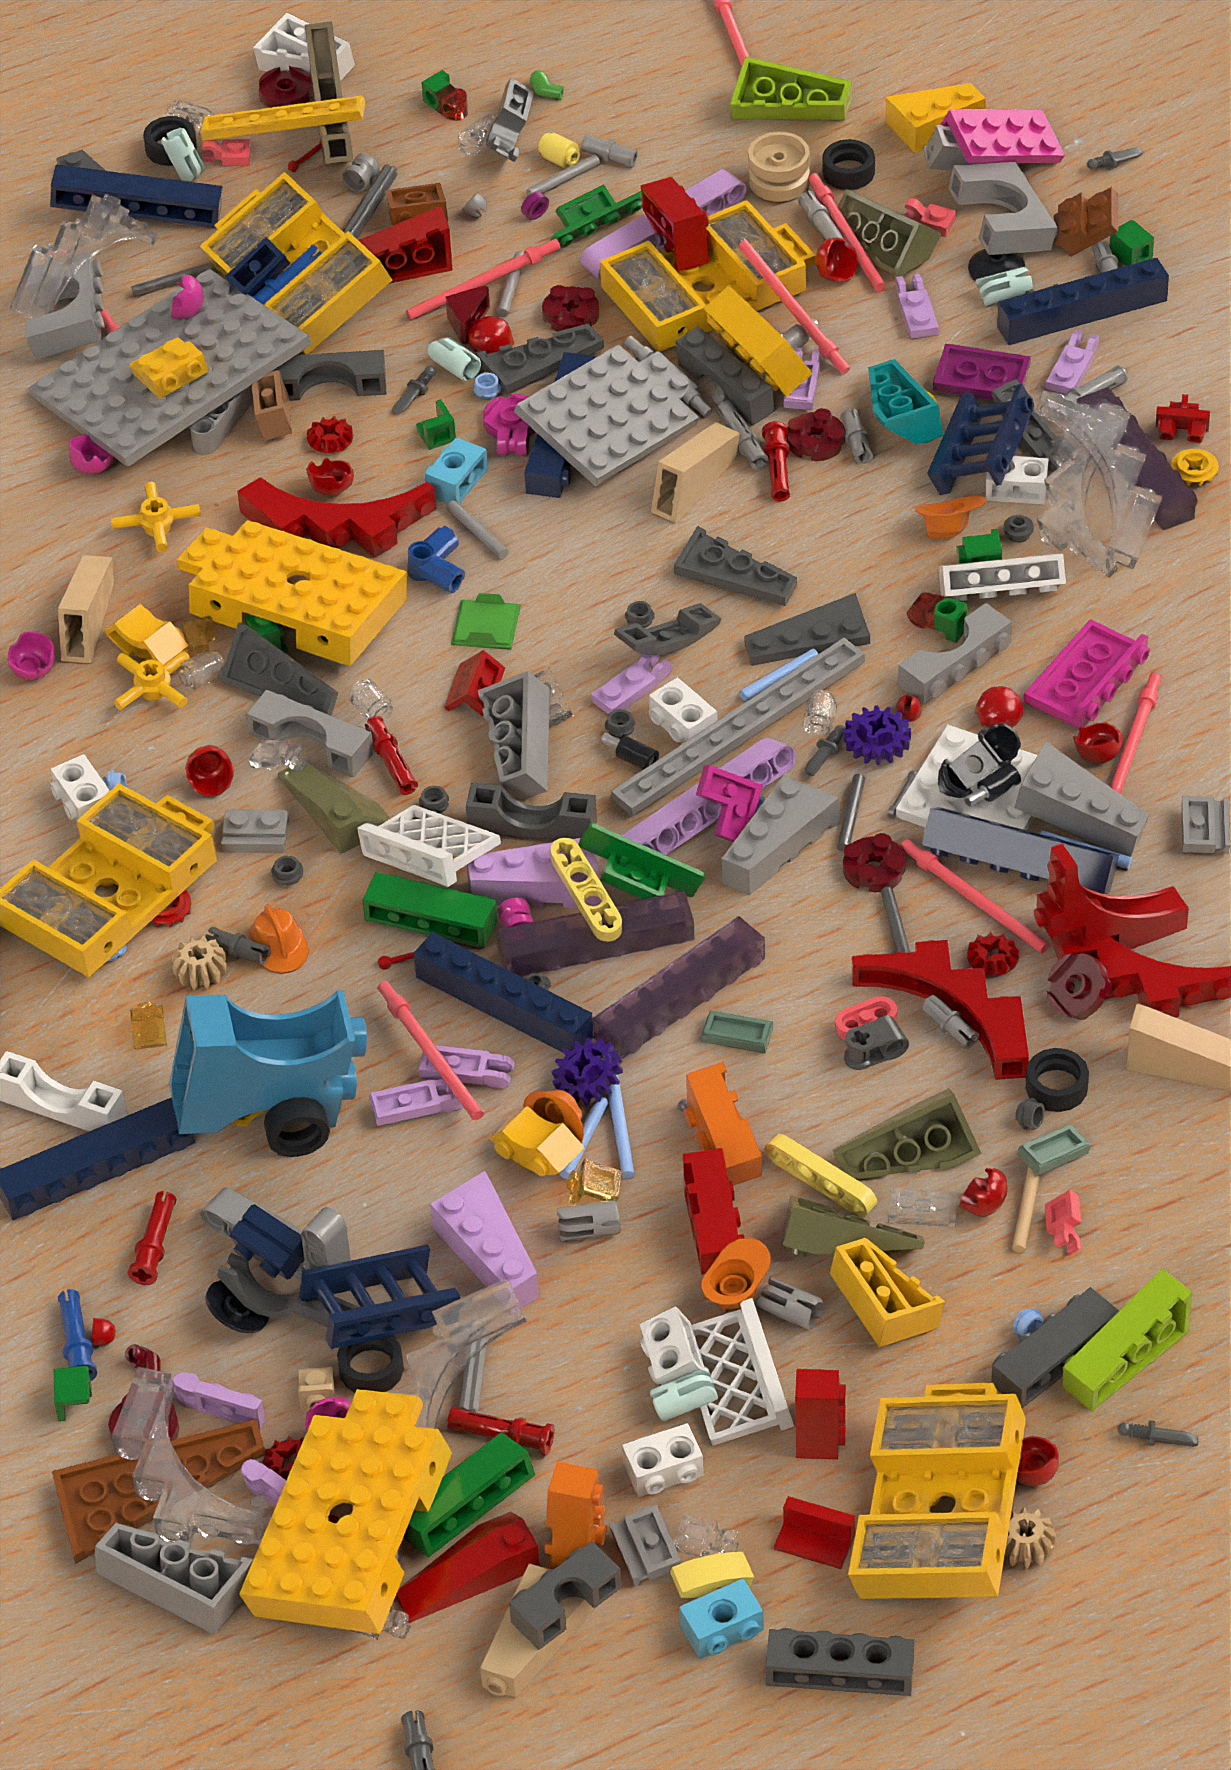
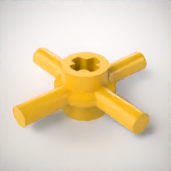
M148 482L144 486L146 500L142 503L139 513L111 518L112 528L115 530L141 525L148 535L154 537L156 550L164 552L168 548L165 534L170 531L173 520L201 516L200 506L195 504L171 508L165 499L158 497L156 484Z
M182 650L163 665L157 660H146L139 664L126 653L119 654L117 663L134 674V686L114 700L115 706L119 710H123L142 696L149 701L165 697L179 708H183L187 704L188 699L170 686V674L190 660L189 655Z

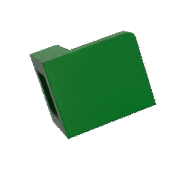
M1130 220L1120 225L1118 232L1110 236L1109 247L1112 254L1122 264L1128 266L1153 259L1154 237L1134 220Z
M442 399L435 401L437 417L416 424V429L429 450L452 443L456 438L454 419Z
M88 1365L53 1369L54 1404L58 1421H65V1406L88 1404L90 1402L92 1383Z

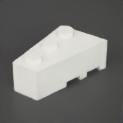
M286 13L253 47L259 70L269 71L280 67V71H289V66L301 68L311 76L305 25L309 23ZM334 36L341 81L355 66L350 44Z

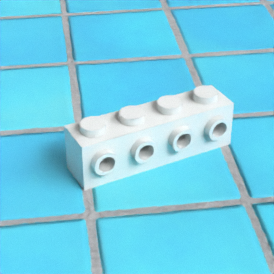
M1062 553L938 566L941 596H949V598L957 601L968 600L967 594L979 593V599L998 597L997 591L1009 590V595L1028 594L1027 588L1039 587V592L1057 591V585L1066 584Z

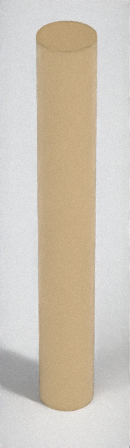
M1030 1167L1027 1168L1012 1244V1250L1015 1253H1024L1026 1249L1040 1177Z

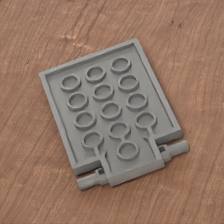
M632 336L625 340L624 345L636 355V359L618 344L519 402L515 407L514 412L594 486H597L697 425L699 416L689 407L693 406L704 417H708L713 411L700 398L701 394L697 391L698 386L659 351L654 353L648 346H642Z

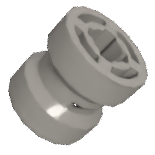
M360 153L355 157L352 165L343 171L342 180L352 191L362 192L367 188L370 181L379 174V165L372 156Z

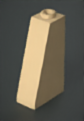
M715 422L658 461L651 513L677 523L736 459L740 433Z
M83 555L58 607L61 661L92 662L114 585L112 557Z
M1136 1004L1129 1029L1127 1070L1231 1091V1039L1147 1006Z
M529 1564L515 1595L519 1591L527 1590L537 1583L548 1569ZM579 1597L563 1599L559 1605L565 1609L567 1630L540 1650L511 1623L510 1608H508L480 1667L482 1687L498 1696L507 1695L516 1698L595 1608Z

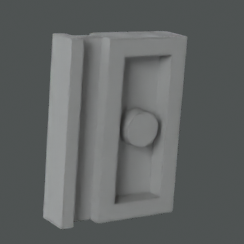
M1182 796L1183 852L1215 853V850H1224V854H1229L1228 798H1223V801H1216L1214 797Z
M225 810L223 839L221 840L222 852L285 853L289 823L288 810Z
M657 1504L627 1515L620 1522H609L610 1531L634 1586L640 1585L639 1582L648 1578L653 1580L670 1573L672 1567L682 1563Z

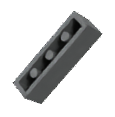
M1091 1287L1081 1295L1073 1296L1068 1301L1066 1307L1057 1314L1049 1315L1042 1323V1326L1032 1334H1025L1008 1353H1001L994 1360L991 1383H994L995 1388L1002 1394H1016L1023 1409L1063 1377V1366L1067 1359L1077 1354L1119 1310Z

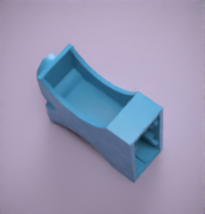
M337 990L330 997L310 1008L287 1014L251 1012L234 1004L226 994L186 996L169 1080L179 1134L219 1132L225 1126L243 1116L269 1110L281 1101L300 1097L314 1099L322 1104L329 1127H335L341 1100H353L356 1095V1069L351 1058L364 1057L367 1048V1030L364 1018L350 1017L344 990Z

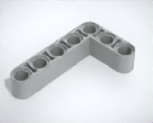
M252 385L190 425L192 446L196 453L209 455L219 448L253 403Z
M223 1188L201 1211V1217L210 1228L232 1240L229 1236L231 1230L238 1221L242 1220V1216L253 1204L301 1234L305 1261L300 1263L298 1270L293 1275L300 1280L303 1270L351 1261L346 1223L339 1213L329 1207H324L302 1230L234 1190Z

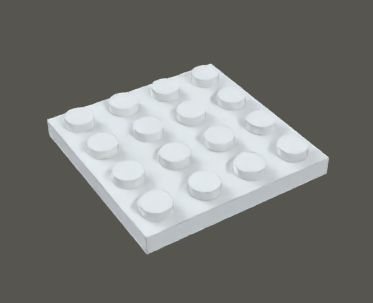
M947 725L896 807V818L926 828L930 808L941 807L1028 830L1035 817L1014 807L1021 784L1037 755L1019 749L1018 755L1011 761V764L1018 770L1021 776V783L991 802L982 799L969 807L965 803L964 798L949 797L940 792L938 772L945 759L951 763L979 741L978 735ZM968 757L966 766L969 771L979 773L981 771L980 761L975 757ZM997 766V767L994 768L990 773H988L986 776L990 775L991 773L995 772L996 770H998V769L1001 768V767H1000V766ZM977 783L971 787L973 792L978 790Z

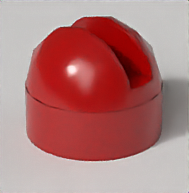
M904 695L897 702L896 712L900 711L902 713V719H908L909 722L915 721L921 716L920 700L916 696ZM910 706V710H905V707Z
M93 1318L91 1338L93 1346L108 1345L114 1340L116 1329L110 1320Z

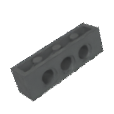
M791 1628L769 1629L765 1666L766 1686L911 1696L914 1639H905L901 1636L874 1637L863 1633L846 1635L833 1634L829 1631L804 1632ZM801 1655L810 1656L809 1658L805 1659L799 1658V1656ZM836 1658H844V1659H846V1660H844V1661H836V1660H834V1659H836ZM878 1660V1661H881L882 1663L874 1664V1663H871V1661Z

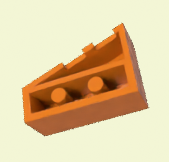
M724 1062L686 1074L687 1108L683 1109V1113L688 1127H694L697 1132L696 1140L700 1151L723 1148L728 1180L732 1181L734 1186L762 1176V1155L747 1118L742 1119L734 1102L739 1100L736 1091L728 1092L725 1084V1073H727Z
M556 1462L547 1492L546 1527H551L552 1542L546 1541L545 1553L550 1554L545 1569L557 1568L567 1560L574 1550L582 1549L591 1541L597 1546H603L607 1533V1525L603 1524L606 1505L601 1504L604 1496V1485L599 1484V1469Z

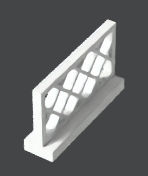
M416 805L409 807L379 826L366 822L357 828L364 856L447 887L457 882L455 871L501 844L500 835Z
M753 1298L741 1302V1309L691 1325L694 1336L703 1335L708 1337L699 1352L702 1361L706 1360L716 1364L715 1369L711 1373V1379L716 1389L726 1392L718 1405L710 1402L700 1407L712 1446L776 1425L780 1426L781 1431L794 1427ZM739 1322L740 1329L734 1339L720 1334L725 1326ZM715 1341L729 1346L722 1358L708 1353ZM736 1349L749 1354L743 1366L729 1362ZM724 1368L738 1373L730 1386L717 1381ZM745 1376L758 1381L751 1394L737 1389ZM732 1396L746 1401L739 1414L725 1408ZM754 1404L767 1409L768 1416L756 1420L746 1417ZM720 1415L734 1420L729 1429L715 1433L714 1425Z

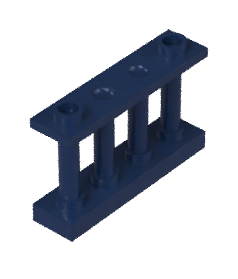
M1023 384L1016 386L1011 401L980 406L976 402L972 393L961 394L927 472L939 495L949 494L957 477L989 472L996 486L1002 485L1035 406L1033 398L1027 393ZM1005 414L1002 421L980 424L984 417ZM996 434L992 441L971 444L974 437ZM988 453L984 461L963 464L966 457Z
M428 1245L303 1270L299 1293L301 1301L319 1297L329 1313L326 1342L331 1349L457 1322L461 1298L455 1287L437 1291L428 1277L427 1269L430 1255ZM414 1278L423 1294L406 1298L396 1281ZM382 1284L392 1301L375 1304L365 1288ZM351 1291L361 1308L343 1311L333 1294Z

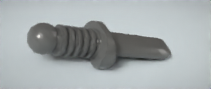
M1140 147L1114 153L1108 150L1103 153V156L1088 160L1087 167L1090 170L1106 166L1114 169L1118 167V162L1137 158L1143 154V151Z
M427 366L416 380L410 379L407 383L409 388L392 408L393 413L400 414L404 412L419 393L425 394L428 391L426 385L432 379V376L435 375V368L433 366Z
M838 725L826 739L821 738L818 740L816 746L819 749L808 762L805 768L806 774L814 776L830 755L837 754L839 751L837 744L842 739V736H844L845 727Z
M1149 1420L1148 1427L1147 1425L1140 1426V1424L1133 1425V1423L1122 1422L1117 1428L1118 1433L1122 1436L1129 1435V1437L1133 1436V1438L1135 1436L1141 1439L1142 1437L1143 1439L1147 1438V1445L1151 1446L1154 1445V1441L1191 1447L1198 1446V1437L1185 1431L1155 1427V1421Z

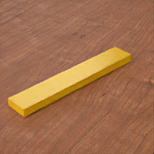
M354 96L205 116L200 135L202 141L362 120L366 103L363 96Z

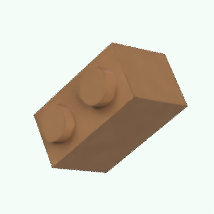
M279 370L272 371L252 384L255 417L264 440L292 434L288 393Z

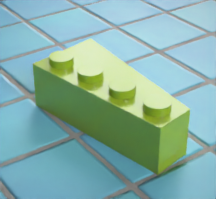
M745 56L730 103L732 120H845L853 97L852 81Z
M1162 1268L1077 1354L1067 1359L1063 1366L1062 1387L1093 1412L1189 1333L1192 1292Z

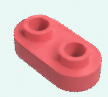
M877 996L843 1009L835 1018V1031L841 1039L845 1040L846 1033L850 1029L873 1022L878 1019V1016H891L896 1021V1003L888 997Z

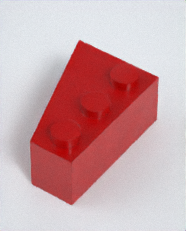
M673 177L640 185L643 212L656 235L662 233L667 242L664 244V249L667 253L673 252L675 256L674 267L677 272L708 264L706 227L709 226V219L706 211L700 209L695 199L691 198L685 192L684 187L680 186Z
M723 1148L683 1154L684 1196L701 1275L709 1270L728 1244L745 1238L744 1234L738 1235L737 1228L741 1227L738 1207L733 1208L732 1201H735L732 1181L728 1180Z
M796 1370V1458L838 1459V1447L845 1446L846 1384H840L839 1370Z

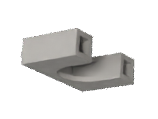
M1016 162L953 166L948 189L958 205L991 203L1004 206L1015 212L984 215L979 240L989 255L1051 251L1054 238L1057 237L1058 233L1057 225L1051 219L1046 207L1041 203L1035 190L1032 189L1025 174L1020 170Z
M90 250L25 268V286L35 307L66 298H75L61 310L26 320V339L36 359L101 341V329L104 328V321L100 311L104 310V306L100 296L103 293L100 277L103 276V271L99 260L93 259Z

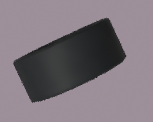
M179 116L160 117L150 122L143 133L147 157L159 165L173 166L163 145L157 142L163 137L167 138V133L178 128L186 130L197 150L196 133L193 124Z
M853 139L839 140L830 144L822 155L824 179L828 184L838 189L853 190L866 186L873 180L875 175V154L873 149L868 144ZM852 160L858 161L863 165L857 168L845 169L835 164L841 161Z
M1051 1048L1037 1053L1027 1064L1025 1089L1029 1099L1035 1098L1037 1102L1044 1105L1045 1110L1054 1112L1071 1110L1080 1105L1087 1096L1089 1070L1087 1064L1077 1053L1068 1049ZM1060 1070L1072 1074L1077 1079V1082L1069 1088L1057 1090L1043 1086L1038 1081V1077L1047 1071Z
M300 1097L284 1100L273 1106L265 1115L264 1128L267 1141L271 1150L278 1155L286 1157L307 1155L321 1148L329 1138L330 1128L323 1105L314 1099ZM295 1123H312L300 1131H282L284 1128Z
M395 1336L339 1347L337 1352L340 1379L346 1388L356 1393L357 1389L387 1392L393 1389L401 1380L404 1371L402 1350ZM364 1351H382L389 1355L391 1362L385 1369L376 1373L366 1374L357 1372L350 1366V1361Z

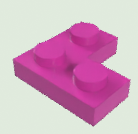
M704 765L696 796L722 805L714 836L734 843L754 816L763 785L718 767Z

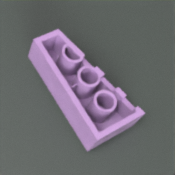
M580 838L573 839V840H575V842L578 844ZM553 842L485 853L466 865L470 894L495 899L496 906L510 898L517 897L525 899L532 907H544V903H563V907H577L551 862L550 850ZM580 848L600 880L601 876L596 855ZM561 851L560 854H564L568 860V865L571 864L570 854H566L565 851ZM577 872L570 878L572 881L580 883L587 880L588 876ZM590 896L584 902L592 904V906H598L602 900L597 896Z
M483 1171L430 1204L433 1229L511 1315L539 1298L537 1272L486 1171Z

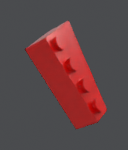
M441 206L358 240L381 261L392 279L390 283L453 270L450 229Z

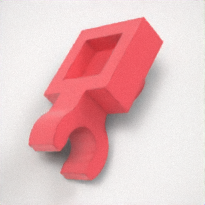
M223 139L222 145L215 140L202 141V150H211L203 151V161L213 162L222 160V166H250V139Z
M909 198L905 204V208L908 210L904 216L940 232L941 236L944 237L947 236L956 219L955 210L930 203L925 208L920 201Z
M1068 1190L1045 1204L1047 1232L1054 1236L1055 1246L1059 1248L1066 1244L1067 1254L1071 1255L1081 1249L1080 1238L1074 1230V1227L1081 1223L1079 1195Z

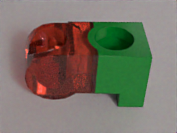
M441 70L421 82L422 97L426 104L442 116L453 121H459L467 117V93L465 90L455 88L450 84L449 74Z
M924 592L918 596L908 609L907 616L915 626L923 629L928 627L945 633L946 640L957 643L964 634V618L968 616L967 603L938 594Z

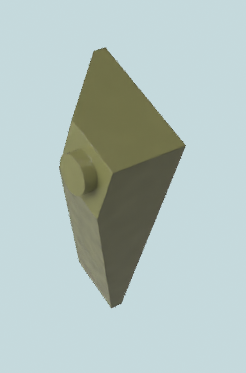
M849 189L845 190L838 205L840 212L864 251L868 252L874 259L875 265L897 277L906 274L929 260L941 235L940 232Z
M306 760L278 772V777L340 854L361 845L358 827L366 822L379 826L391 819L378 803Z
M949 1088L916 1103L832 1149L841 1170L854 1179L881 1177L904 1172L914 1173L937 1168L947 1169L982 1154L955 1094Z
M790 1196L781 1241L782 1246H786L787 1252L802 1257H806L807 1252L812 1254H834L837 1246L862 1238H867L882 1251L923 1249L925 1241L923 1236L881 1223H877L876 1228L871 1227L870 1221L863 1219L861 1216L845 1214L843 1218L837 1216L838 1213L833 1211L834 1207Z

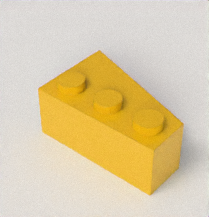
M971 83L886 97L885 123L917 153L923 150V146H927L935 132L934 128L936 125L941 124L949 109H986V98Z
M862 1238L835 1248L830 1275L878 1347L939 1328L945 1301L938 1295L932 1297L920 1287L921 1282L914 1276L911 1278L907 1277L896 1268L897 1262L867 1238Z

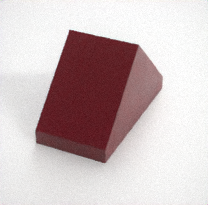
M480 286L445 297L447 318L462 344L468 343V331L473 323L485 317L490 309L489 287Z

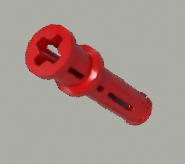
M773 421L765 424L762 428V436L766 441L763 451L769 459L771 497L775 501L782 502L790 497L786 461L790 453L789 444L786 442L788 428L782 422Z
M163 1191L157 1192L155 1195L154 1205L144 1237L135 1245L134 1252L136 1257L134 1263L129 1266L127 1274L137 1284L151 1285L157 1280V1265L165 1254L162 1243L177 1200L170 1192H166L164 1201H162Z
M455 1407L450 1409L447 1422H449L447 1424L448 1429L494 1438L502 1432L520 1446L538 1449L541 1454L545 1455L550 1452L553 1444L554 1424L547 1423L545 1426L528 1423L526 1418L522 1417L506 1420Z

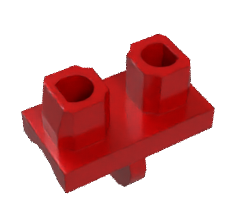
M1182 394L1181 402L1170 401L1169 407L1157 406L1156 427H1158L1159 439L1173 440L1175 439L1176 429L1187 430L1188 441L1201 443L1205 432H1209L1210 410H1199V404L1188 403V394Z

